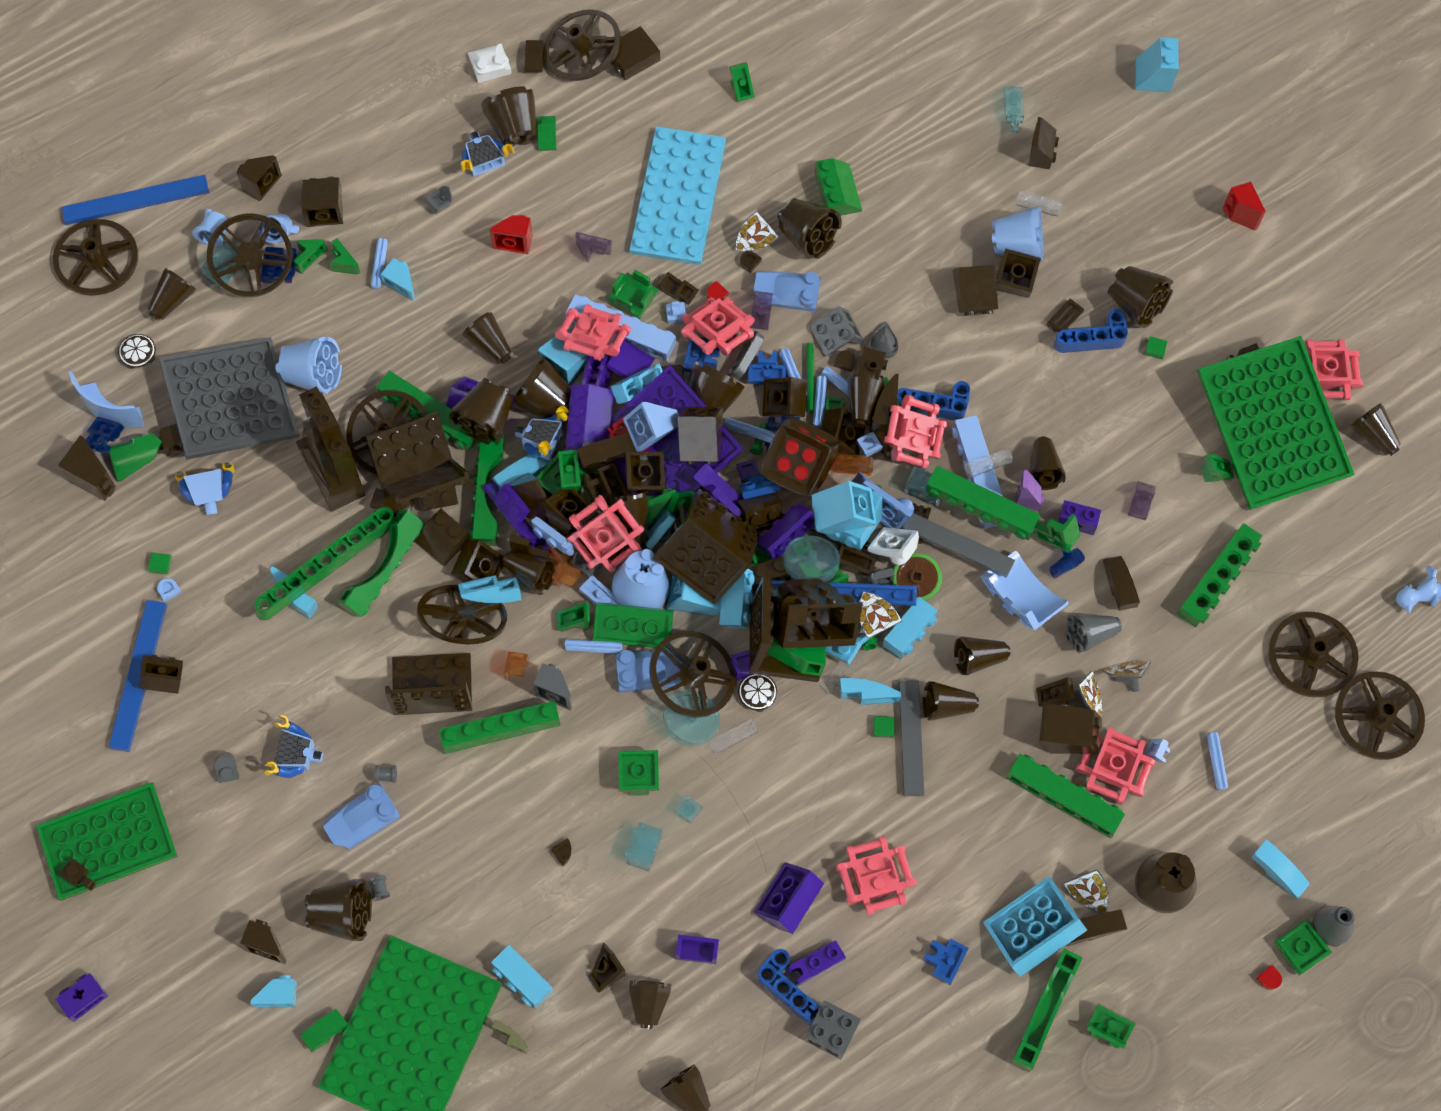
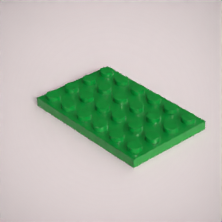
M153 782L36 825L60 901L89 891L83 884L80 883L75 887L59 875L72 858L90 871L86 876L97 884L95 886L97 888L178 857Z

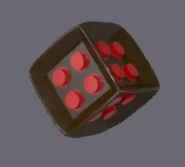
M788 417L783 420L782 425L775 433L762 461L759 473L766 479L789 491L812 498V495L818 493L819 488L825 481L837 456L841 441L811 424Z

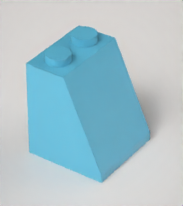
M1160 37L1135 59V90L1171 91L1179 69L1178 38Z
M568 328L567 333H572L573 330ZM555 336L538 349L539 361L542 357L549 361L570 386L585 370L589 355L572 350H564L565 341L559 340Z
M847 481L812 495L814 523L818 532L829 535L877 525L871 488Z
M872 491L876 523L878 525L882 519V494ZM877 525L829 535L826 534V536L851 548L861 550Z
M672 573L666 609L717 616L720 614L721 598L714 605Z

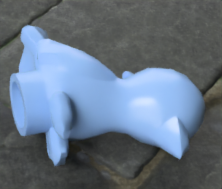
M1431 566L1426 567L1427 577L1416 589H1412L1410 584L1409 587L1406 585L1397 593V604L1409 614L1413 606L1420 601L1430 602L1431 606L1435 607L1439 601L1438 599H1441V583H1436L1437 570Z

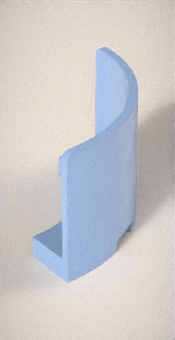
M69 371L71 381L84 404L98 419L107 424L111 423L122 428L144 427L140 407L133 405L120 407L110 403L101 395L97 383L80 386L73 372Z
M1013 551L1007 555L1015 559V563L1007 578L990 570H987L980 577L992 595L995 596L997 594L1004 602L1002 606L1012 616L1016 614L1021 619V624L1036 630L1069 603L1045 587L1026 566L1018 552Z

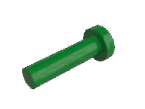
M761 422L759 427L767 429V424ZM756 438L754 445L750 446L749 451L752 454L761 455L763 452L761 447L763 440Z

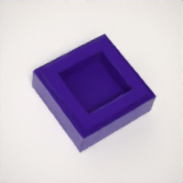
M755 459L736 464L742 483L746 482L745 476L748 474L752 477L759 475Z

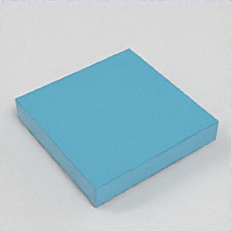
M666 509L648 531V539L645 540L648 548L652 549L675 521L673 513Z

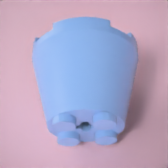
M1031 207L992 220L993 231L995 230V233H992V242L996 244L994 245L995 256L1003 257L1006 248L1041 258L1040 261L1044 260L1043 223L1040 207Z
M318 337L282 346L279 362L276 364V372L280 373L286 383L308 390L317 386L320 392L328 394L332 389H336L340 381L342 365H339L337 354L340 352L336 341L330 337Z
M644 549L634 552L614 574L612 593L617 604L658 609L665 604L670 591L669 578L664 566L653 559L655 553L651 550Z

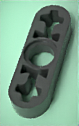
M754 331V336L749 340L747 339L729 371L736 379L744 375L764 340V336L758 331Z

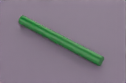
M809 342L806 344L807 412L813 413L814 344Z

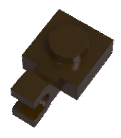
M73 858L59 873L61 877L75 887L81 883L92 891L97 885L86 876L90 871Z

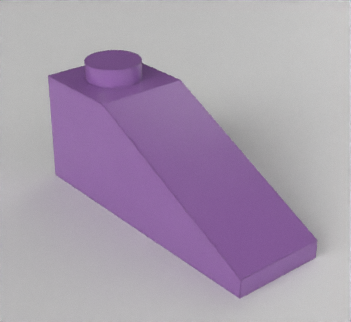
M1024 470L1016 491V503L1034 512H1038L1040 505L1043 506L1044 494H1041V486L1028 470Z

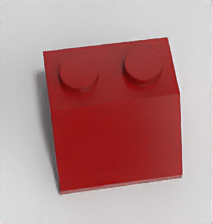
M1251 181L1231 187L1223 205L1224 213L1228 215L1230 221L1252 230L1258 229L1266 212Z
M511 215L491 227L490 234L493 249L529 254L533 237L531 218L525 215Z

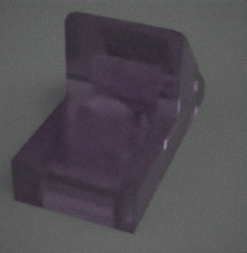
M576 232V245L588 263L592 251L600 255L611 254V240Z
M754 292L751 316L755 318V321L750 328L769 329L773 293Z
M1137 481L1128 516L1146 521L1151 502L1155 496L1156 486Z

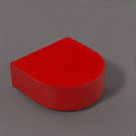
M715 281L707 289V298L712 297L714 300L719 298L723 301L729 296V292L718 281Z
M1273 965L1256 978L1267 990H1275L1282 983V976Z

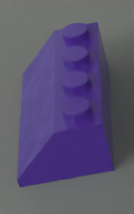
M571 385L565 451L577 450L586 445L610 438L608 427H612L614 395L611 389L593 385ZM578 453V463L582 464Z

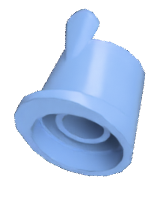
M206 209L204 220L192 232L194 238L200 243L208 245L214 231L227 218L218 212ZM221 236L218 237L214 247H219L223 244L224 239Z
M285 214L266 216L278 223L287 236L291 233L297 234L299 231V226H293L292 220ZM264 223V225L262 226L260 230V236H262V233L267 223ZM271 226L266 242L272 244L283 243L284 240L281 235Z

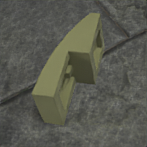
M495 1019L492 1029L509 1037L507 1041L508 1046L528 1054V1047L521 1037L510 1027Z

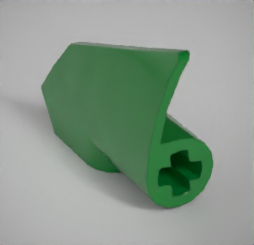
M148 434L133 438L128 443L110 447V456L117 480L119 482L123 481L154 461L162 441L154 434Z

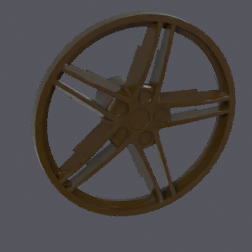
M591 9L574 12L561 19L548 34L544 44L545 62L552 73L564 80L581 81L592 78L608 68L616 58L621 46L620 29L615 20L605 12ZM590 15L583 27L579 24L571 25L569 28L562 26L576 17ZM601 17L612 25L615 37H607L606 35L593 36ZM558 29L566 33V36L558 32ZM556 33L567 41L569 45L550 60L549 47ZM613 47L606 60L592 69L590 50ZM577 56L583 73L569 74L557 68ZM584 56H587V62L589 65L588 72L586 70L585 63L583 60Z
M253 213L236 215L220 224L209 240L206 254L208 268L215 281L226 291L241 297H258L275 290L286 279L293 260L291 242L283 228L274 220ZM244 220L261 221L249 243L242 240L228 227ZM264 223H267L259 243L254 242ZM271 226L283 238L287 255L262 250ZM226 230L241 244L236 247L223 231ZM221 236L237 255L215 268L213 250L218 237ZM265 255L286 258L287 261L267 260ZM234 261H237V263H238V264H236V265H234V266H232V267H229V268H227V269H225V270H223V271H221V272H219V273L216 272V271H218L219 269H221V268H223V267H226L227 265L233 263ZM261 265H284L285 268L280 277L270 286L261 289ZM245 268L251 291H241L232 288L220 277ZM250 270H255L258 291H254Z
M92 219L74 225L61 236L53 252V267L59 280L68 289L90 296L103 295L121 287L133 275L138 263V247L132 234L124 226L106 219ZM94 225H97V239L94 238ZM100 225L116 228L127 239L102 245ZM89 226L88 238L82 241L81 246L63 245L74 232ZM132 249L130 265L121 277L108 259ZM59 255L82 260L70 281L65 278L60 270ZM107 265L118 280L115 281L103 267ZM95 268L100 270L112 282V284L101 288L80 287Z
M384 390L369 395L355 407L347 424L346 438L353 458L361 467L377 475L375 468L364 462L357 453L368 449V445L355 449L356 446L367 442L365 436L353 443V425L359 412L362 410L368 420L374 426V431L371 432L374 433L403 423L412 404L419 409L422 416L427 415V410L416 398L402 391ZM384 396L404 398L388 419L370 403ZM407 401H410L406 410L403 412L400 420H395L404 408ZM368 405L381 420L376 422L364 406Z
M445 585L428 591L422 596L417 606L418 620L426 631L441 640L456 644L470 645L490 641L503 632L507 623V611L502 603L480 602L466 606L463 598H461L458 585ZM453 592H455L459 604H456ZM448 593L450 607L426 604L433 597ZM498 610L501 622L499 627L495 629L480 617ZM423 615H429L432 618L448 620L450 622L442 634L434 630L426 622ZM470 629L479 634L483 633L486 635L481 638L467 639Z
M1301 612L1291 615L1277 626L1269 642V661L1275 675L1290 690L1307 697H1327L1338 693L1353 679L1357 671L1359 654L1352 634L1341 622L1323 613ZM1305 618L1325 620L1336 626L1338 630L1331 632L1324 638L1315 637ZM1298 619H1300L1301 624L1308 637V640L1305 639L1302 628L1299 625ZM1294 621L1302 645L1275 648L1280 632ZM1341 632L1344 634L1333 644H1329L1328 641ZM1345 638H1347L1352 650L1350 671L1343 667L1342 663L1329 655V652ZM1298 652V655H1276V653ZM1276 658L1304 660L1300 686L1284 675ZM1328 662V663L1331 664L1333 667H1335L1337 670H1339L1340 672H1342L1343 674H1345L1347 677H1345V676H1343L1342 674L1338 673L1337 670H1335V669H1333L1332 667L1328 666L1326 663ZM1319 666L1343 680L1340 684L1330 689L1311 690ZM1309 667L1312 668V672L1305 689L1303 685L1307 668Z
M696 631L673 633L658 644L651 656L649 675L652 687L659 699L668 708L680 715L693 718L710 716L721 710L733 695L736 675L731 658L719 642L706 634ZM682 637L702 639L692 659H689L682 651L672 646L669 642ZM707 641L703 656H698L704 642ZM711 645L724 657L729 669V675L722 673V671L711 669V664L708 660ZM662 651L680 671L659 684L656 665L659 654ZM708 676L730 680V682H725L717 679H710L708 678ZM678 678L681 680V683L666 690L661 688ZM704 683L729 686L722 701L716 706L707 709ZM689 684L696 710H689L677 705L665 693ZM695 688H698L699 699H700V703H701V708H702V710H700V707H699V703H698L699 700H698V697H697V693H696Z
M1378 671L1360 674L1351 679L1342 688L1336 700L1335 719L1339 732L1349 746L1366 757L1377 760H1391L1401 757L1412 750L1422 737L1425 727V713L1422 702L1415 690L1407 682L1393 674ZM1372 678L1391 680L1402 686L1405 690L1389 700H1383ZM1364 679L1367 680L1368 686L1373 694L1375 701L1372 700L1369 689L1367 688ZM1361 681L1369 707L1342 709L1345 696L1350 688ZM1409 693L1410 696L1397 706L1394 701ZM1411 699L1416 704L1419 716L1416 733L1397 717L1398 711L1407 705ZM1342 713H1365V717L1343 716ZM1343 719L1371 722L1367 749L1351 737ZM1395 724L1396 726H1398V727H1399L1401 730H1403L1405 733H1407L1408 735H1410L1411 737H1413V739H1411V738H1409L1408 736H1406L1405 733L1401 732L1400 730H1398L1397 728H1395L1393 725ZM1386 728L1410 742L1406 747L1396 752L1378 753ZM1374 729H1376L1379 731L1375 740L1373 751H1371V742L1373 740Z

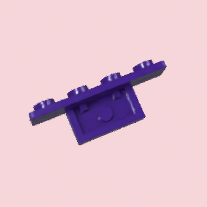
M704 463L693 474V478L710 493L713 500L723 504L733 515L740 516L743 512L738 508V501L743 500V498L707 463Z
M495 483L484 484L483 489L487 492L488 497L497 505L499 511L504 514L509 524L514 527L519 536L530 541L537 540L538 537L525 520L530 510L511 485L503 484L499 490Z

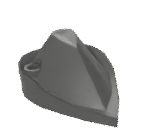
M885 321L871 336L868 348L886 352L885 358H891L897 354L898 341Z

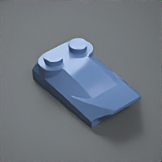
M768 270L756 272L754 292L760 298L761 305L816 312L821 277L814 272H807L805 274Z
M860 471L851 481L882 494V519L880 522L887 528L900 529L913 514L914 506L909 499L895 498L870 481Z
M623 650L620 653H616L619 693L654 690L649 675V665L654 650L638 652ZM662 651L659 654L656 665L659 684L680 671ZM678 678L661 688H670L679 684L681 680Z
M379 783L370 786L365 793L330 814L322 826L334 845L344 846L350 850L401 817Z

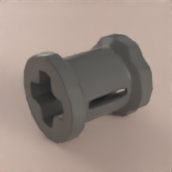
M396 765L392 767L375 766V783L380 781L396 783Z
M384 875L375 876L368 880L372 886L373 901L390 897L385 884L387 879Z

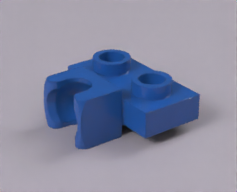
M700 337L702 340L708 343V339ZM689 339L683 370L690 372L695 361L699 362V365L702 367L705 364L717 369V360L712 359V357L718 358L720 356V349L716 347L711 354L706 355L702 352V348Z
M760 350L758 352V364H750L748 368V384L764 385V379L786 377V365H777L776 351L772 352L771 358L766 359L763 356V351Z
M760 473L755 477L749 474L746 475V482L744 485L739 486L743 499L781 491L779 485L766 479Z
M951 938L947 946L932 940L930 948L936 952V955L925 954L923 961L936 967L932 975L933 977L951 985L969 948Z

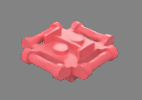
M710 297L705 300L703 305L691 313H686L682 316L686 326L682 329L681 334L702 348V352L706 355L711 354L717 347L726 356L734 347L754 336L750 326L754 323L755 318L744 313L733 304L734 302L730 298L722 301L719 298L714 300ZM695 330L698 331L701 335H703L706 339H708L709 342L706 343V342H705L704 340H702L699 336H697L693 331H695Z
M586 304L583 313H578L574 308L568 309L567 317L562 326L557 329L555 336L557 339L565 341L564 350L576 351L592 356L595 360L600 361L606 354L610 356H617L619 354L620 346L624 338L629 335L631 328L626 324L619 325L622 314H612L592 308V305ZM572 321H576L577 324L572 333H567ZM616 334H618L616 340H615L614 343L611 345V343L613 342V340H614Z
M1306 339L1305 347L1322 390H1336L1338 387L1343 389V391H1323L1325 398L1350 400V387L1354 389L1363 387L1358 362L1360 358L1359 351H1348V347H1345L1344 339H1338L1337 341H1313V339ZM1349 360H1351V368H1352V376H1353V379L1351 378V369H1350V361H1349Z
M905 395L902 407L891 405V417L884 443L893 447L892 460L910 463L926 470L929 465L928 457L934 459L941 458L940 448L947 422L936 419V415L940 410L938 404H929L914 399L913 396ZM914 406L926 410L928 414L925 416L910 411V407ZM902 450L919 455V458L903 454Z
M599 495L593 503L576 515L573 514L569 517L570 522L577 531L573 532L566 539L569 543L572 542L583 556L589 569L599 563H603L609 572H613L616 566L625 561L631 554L642 551L641 546L633 538L645 529L636 522L624 506L625 503L622 499L617 500L609 507L605 499ZM600 507L603 512L583 526L580 521ZM618 509V511L621 513V515L633 529L632 532L629 533L627 531L626 526L623 524V522L620 520L617 514L613 513L614 511ZM578 537L581 538V540L585 543V545H586V546L588 547V549L592 552V554L595 556V558L592 557V555L588 552V550L585 548V546L582 544V542L578 539ZM628 544L630 548L616 558L609 560L611 555Z
M1109 726L1105 738L1100 737L1101 748L1093 768L1087 766L1092 754H1083L1080 764H1077L1075 770L1078 773L1090 776L1085 787L1087 791L1090 792L1092 790L1117 801L1116 803L1122 805L1127 792L1137 797H1143V788L1151 767H1154L1156 761L1151 757L1143 755L1146 741L1142 739L1139 741L1114 731L1115 728ZM1141 762L1144 765L1135 786L1131 783L1138 764ZM1095 779L1121 788V792L1118 793L1094 783Z
M880 836L877 840L857 846H846L850 862L840 863L835 867L837 872L840 873L847 894L846 901L848 905L862 902L867 915H871L877 910L898 904L900 906L907 904L903 889L913 887L917 883L915 878L912 877L905 856L906 850L904 846L889 850L885 836ZM881 847V853L856 860L855 854ZM894 856L898 857L905 878L903 882L899 881L892 859ZM851 869L859 895L854 893L847 870ZM896 893L897 895L896 897L873 904L870 902L871 900Z

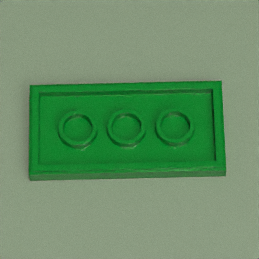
M596 602L593 641L621 642L623 645L656 648L663 639L672 634L674 610Z

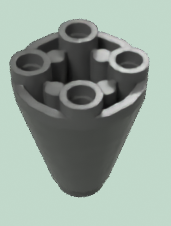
M1069 615L1067 618L1068 631L1065 633V638L1068 643L1071 642L1077 653H1082L1117 635L1122 630V624L1118 617Z
M1326 906L1315 914L1313 927L1327 945L1338 947L1352 937L1354 914L1347 907Z

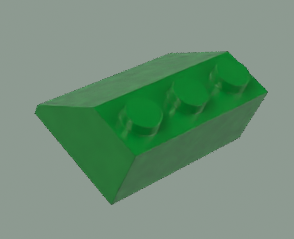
M835 158L816 161L815 176L823 205L834 209L841 216L862 212L850 164Z

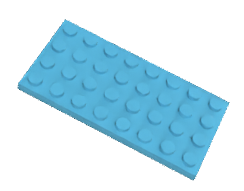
M656 126L631 241L630 254L697 265L702 264L726 137Z

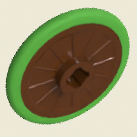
M913 553L906 563L894 566L895 576L892 580L893 585L917 586L916 600L921 597L926 601L939 591L942 583V572L937 562L930 556L922 553ZM920 575L921 579L914 580L913 576Z

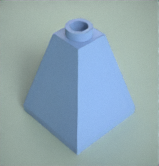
M642 402L625 416L623 420L636 451L642 452L677 429L679 414L675 409Z

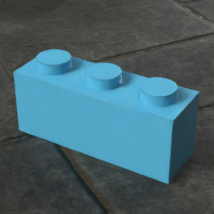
M747 569L722 596L719 625L725 628L748 629L751 620L750 604L753 601L751 593L752 585L754 584L753 571Z
M919 597L916 600V606H911L901 618L902 622L896 624L886 636L883 646L900 659L904 655L908 656L914 649L913 644L916 641L920 642L925 636L926 628L928 626L931 628L936 623L938 610Z
M510 945L491 962L494 967L492 971L500 979L504 977L508 981L506 985L514 993L518 991L523 996L521 1000L528 1007L532 1005L536 1009L553 992V988Z

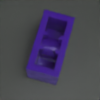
M606 355L600 361L595 360L592 356H588L582 385H593L608 389L612 370L606 367L609 362Z
M1064 500L1058 522L1064 525L1073 514L1076 516L1079 531L1094 535L1101 510Z
M91 973L82 975L77 979L75 985L71 988L63 989L55 999L67 1017L73 1022L108 997V994ZM82 992L83 998L80 1000L79 994Z

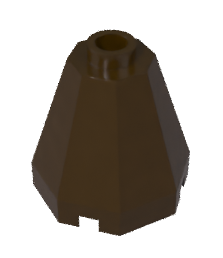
M630 980V996L636 1023L641 1024L640 1028L653 1029V1025L658 1024L670 996L672 984L668 983L667 987H664L663 982L639 980L635 984V980Z
M695 1064L681 1071L680 1075L676 1078L673 1077L661 1088L664 1096L683 1111H709L708 1108L711 1105L700 1071Z

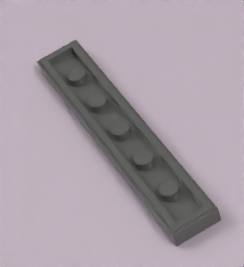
M914 513L903 526V529L918 531L920 539L1005 578L1008 577L1015 563L1013 558Z
M899 681V692H901L900 720L904 796H924L919 681Z

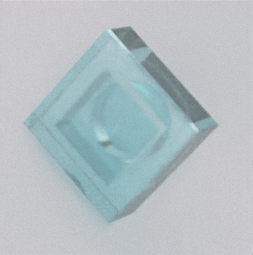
M686 795L675 809V813L691 824L703 806Z

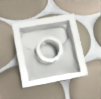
M502 44L468 52L478 83L512 74L509 60Z
M883 527L867 548L868 552L890 557L892 563L902 565L909 560L917 549L918 531Z

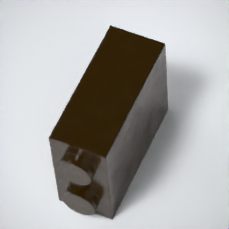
M640 26L621 37V46L612 64L616 73L626 81L659 62L660 50ZM613 47L606 48L605 58L609 56Z

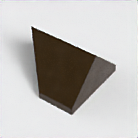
M605 943L602 945L591 974L588 975L599 993L626 976L625 969Z

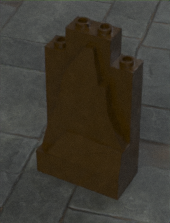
M316 386L299 394L307 419L302 421V439L296 441V444L325 502L332 512L364 497L365 492L351 450L341 433L339 424L324 395Z

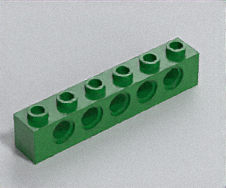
M1243 523L1187 598L1177 615L1195 627L1200 622L1204 624L1210 615L1207 613L1209 609L1212 608L1214 610L1220 602L1218 599L1220 594L1225 595L1231 587L1228 583L1231 579L1235 581L1240 575L1241 571H1239L1241 565L1245 567L1251 559L1250 553L1252 551L1256 553L1262 543L1259 541L1263 535ZM1238 545L1244 546L1246 550L1240 549ZM1228 559L1234 560L1236 564H1231ZM1218 573L1223 574L1225 576V579L1220 578L1218 576ZM1207 588L1214 589L1215 593L1209 592ZM1197 602H1202L1205 607L1198 606Z

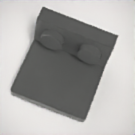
M840 306L810 326L825 356H829L848 342L860 344L864 341L849 310Z
M823 1001L804 1041L842 1060L860 1023V1018L827 1001Z

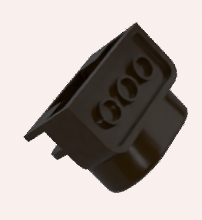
M792 579L783 582L774 590L771 601L774 603L772 612L774 620L771 633L782 649L855 645L863 607L862 602H855L849 594H840L835 587L823 579Z

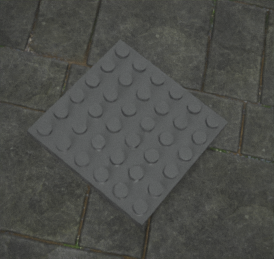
M271 337L159 358L186 460L299 437L284 380L280 373L276 372L278 360Z

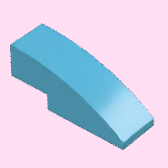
M660 363L612 385L611 390L617 404L633 399L662 373Z
M527 455L502 470L492 480L500 490L503 484H509L527 473H531L536 477L551 462L552 458L547 460L542 457L532 458L530 455Z
M271 566L270 571L276 584L288 576ZM305 593L291 603L297 611L308 619L312 617L318 608L316 600Z
M495 575L458 584L461 598L483 603H508L522 600L516 577L497 581Z
M840 678V699L860 698L861 705L900 702L901 692L889 686L866 679Z
M1267 839L1251 857L1266 870L1265 873L1296 899L1310 884L1296 866Z

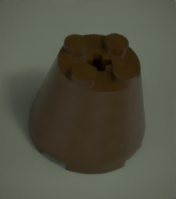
M525 86L504 89L500 91L501 94L496 95L492 99L487 97L481 103L484 115L504 145L511 144L513 147L515 144L527 145L532 142L531 138L537 134L535 97L532 89L526 90Z
M793 198L785 209L780 210L777 216L779 219V229L797 250L808 259H819L831 249L836 242L833 239L837 229H841L842 224L841 215L834 209Z
M1128 266L1125 269L1120 268L1115 275V282L1109 287L1107 293L1137 325L1146 328L1152 324V319L1158 313L1161 314L1167 306L1173 290L1170 288L1174 281L1167 276Z
M542 357L512 399V405L541 418H548L556 414V410L560 406L567 407L570 404L571 387L550 362Z
M697 361L691 367L687 384L707 407H723V414L745 388L741 383L733 382V379L729 378L726 374L705 364L702 367Z
M483 378L451 410L448 418L453 425L456 426L458 424L468 437L486 445H489L490 442L498 445L503 437L512 404V398L509 395L510 390L504 386L498 387L491 380Z
M1160 852L1149 856L1140 865L1135 877V886L1140 899L1153 908L1154 911L1174 913L1182 910L1192 901L1197 889V879L1194 866L1188 856L1176 852Z
M352 879L314 889L310 895H306V927L349 941H363L367 936L365 928L368 921H371L372 916L371 892L366 891V881L364 879Z

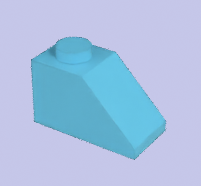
M393 258L381 273L382 282L413 301L415 296L409 266L404 261H398Z
M286 975L279 976V979H272L251 999V1005L254 1008L296 1007L297 982L291 979V976Z

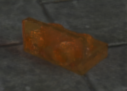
M837 453L834 471L848 474H858L860 471L863 475L871 476L873 473L874 457Z

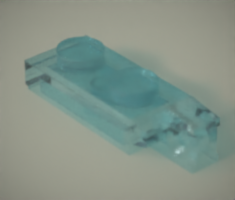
M1005 86L1006 122L1011 123V133H1018L1019 123H1023L1024 119L1023 87Z

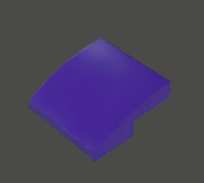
M623 340L619 354L612 356L606 367L627 378L649 368L655 358Z

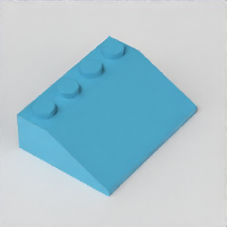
M1050 876L983 922L1010 966L1020 977L1087 931Z

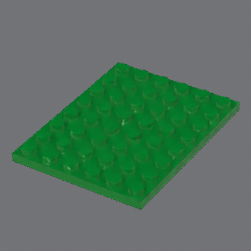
M1302 336L1197 370L1249 510L1355 475Z
M390 935L317 1088L368 1111H445L503 984Z

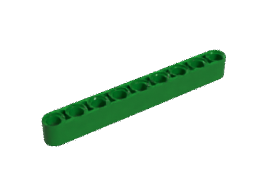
M388 507L379 508L259 596L254 603L257 618L263 621L271 619L390 530L389 525L393 521V511Z

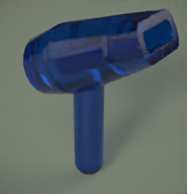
M1075 548L1068 553L1062 550L1063 557L1050 566V573L1055 579L1085 561V556L1080 549Z

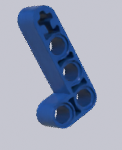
M1113 309L1109 312L1103 327L1061 330L1056 336L1054 347L1060 353L1121 348L1128 336L1125 314L1120 309Z
M964 381L957 382L954 385L952 396L901 388L898 389L897 400L901 407L903 402L901 398H904L905 395L913 396L914 399L929 404H941L944 407L940 408L936 417L958 420L965 417L970 386ZM957 391H963L965 394H959ZM914 406L910 407V411L922 415L928 414L926 410ZM959 407L962 411H957L954 408Z
M777 949L760 967L758 981L807 1025L811 1026L814 1019L810 1018L811 1013H818L820 1006L782 974L789 965L790 956L786 950ZM783 956L786 962L778 964L775 961V957ZM764 971H769L773 977L765 980L761 974ZM784 984L788 987V991L780 993L777 990V986ZM801 998L804 1001V1005L797 1007L793 1004V1000ZM807 1005H809L808 1011L806 1010V1012L803 1013V1011H805Z

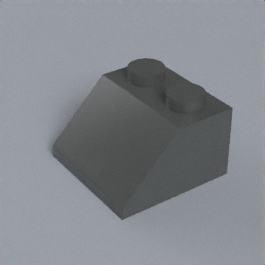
M543 663L533 683L535 696L549 702L555 701L556 705L571 711L573 708L571 694L561 670L556 665H546Z

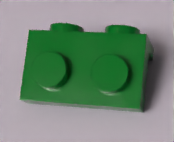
M1098 1003L1087 1024V1030L1091 1036L1097 1039L1102 1037L1108 1040V1044L1112 1047L1124 1049L1136 1022Z

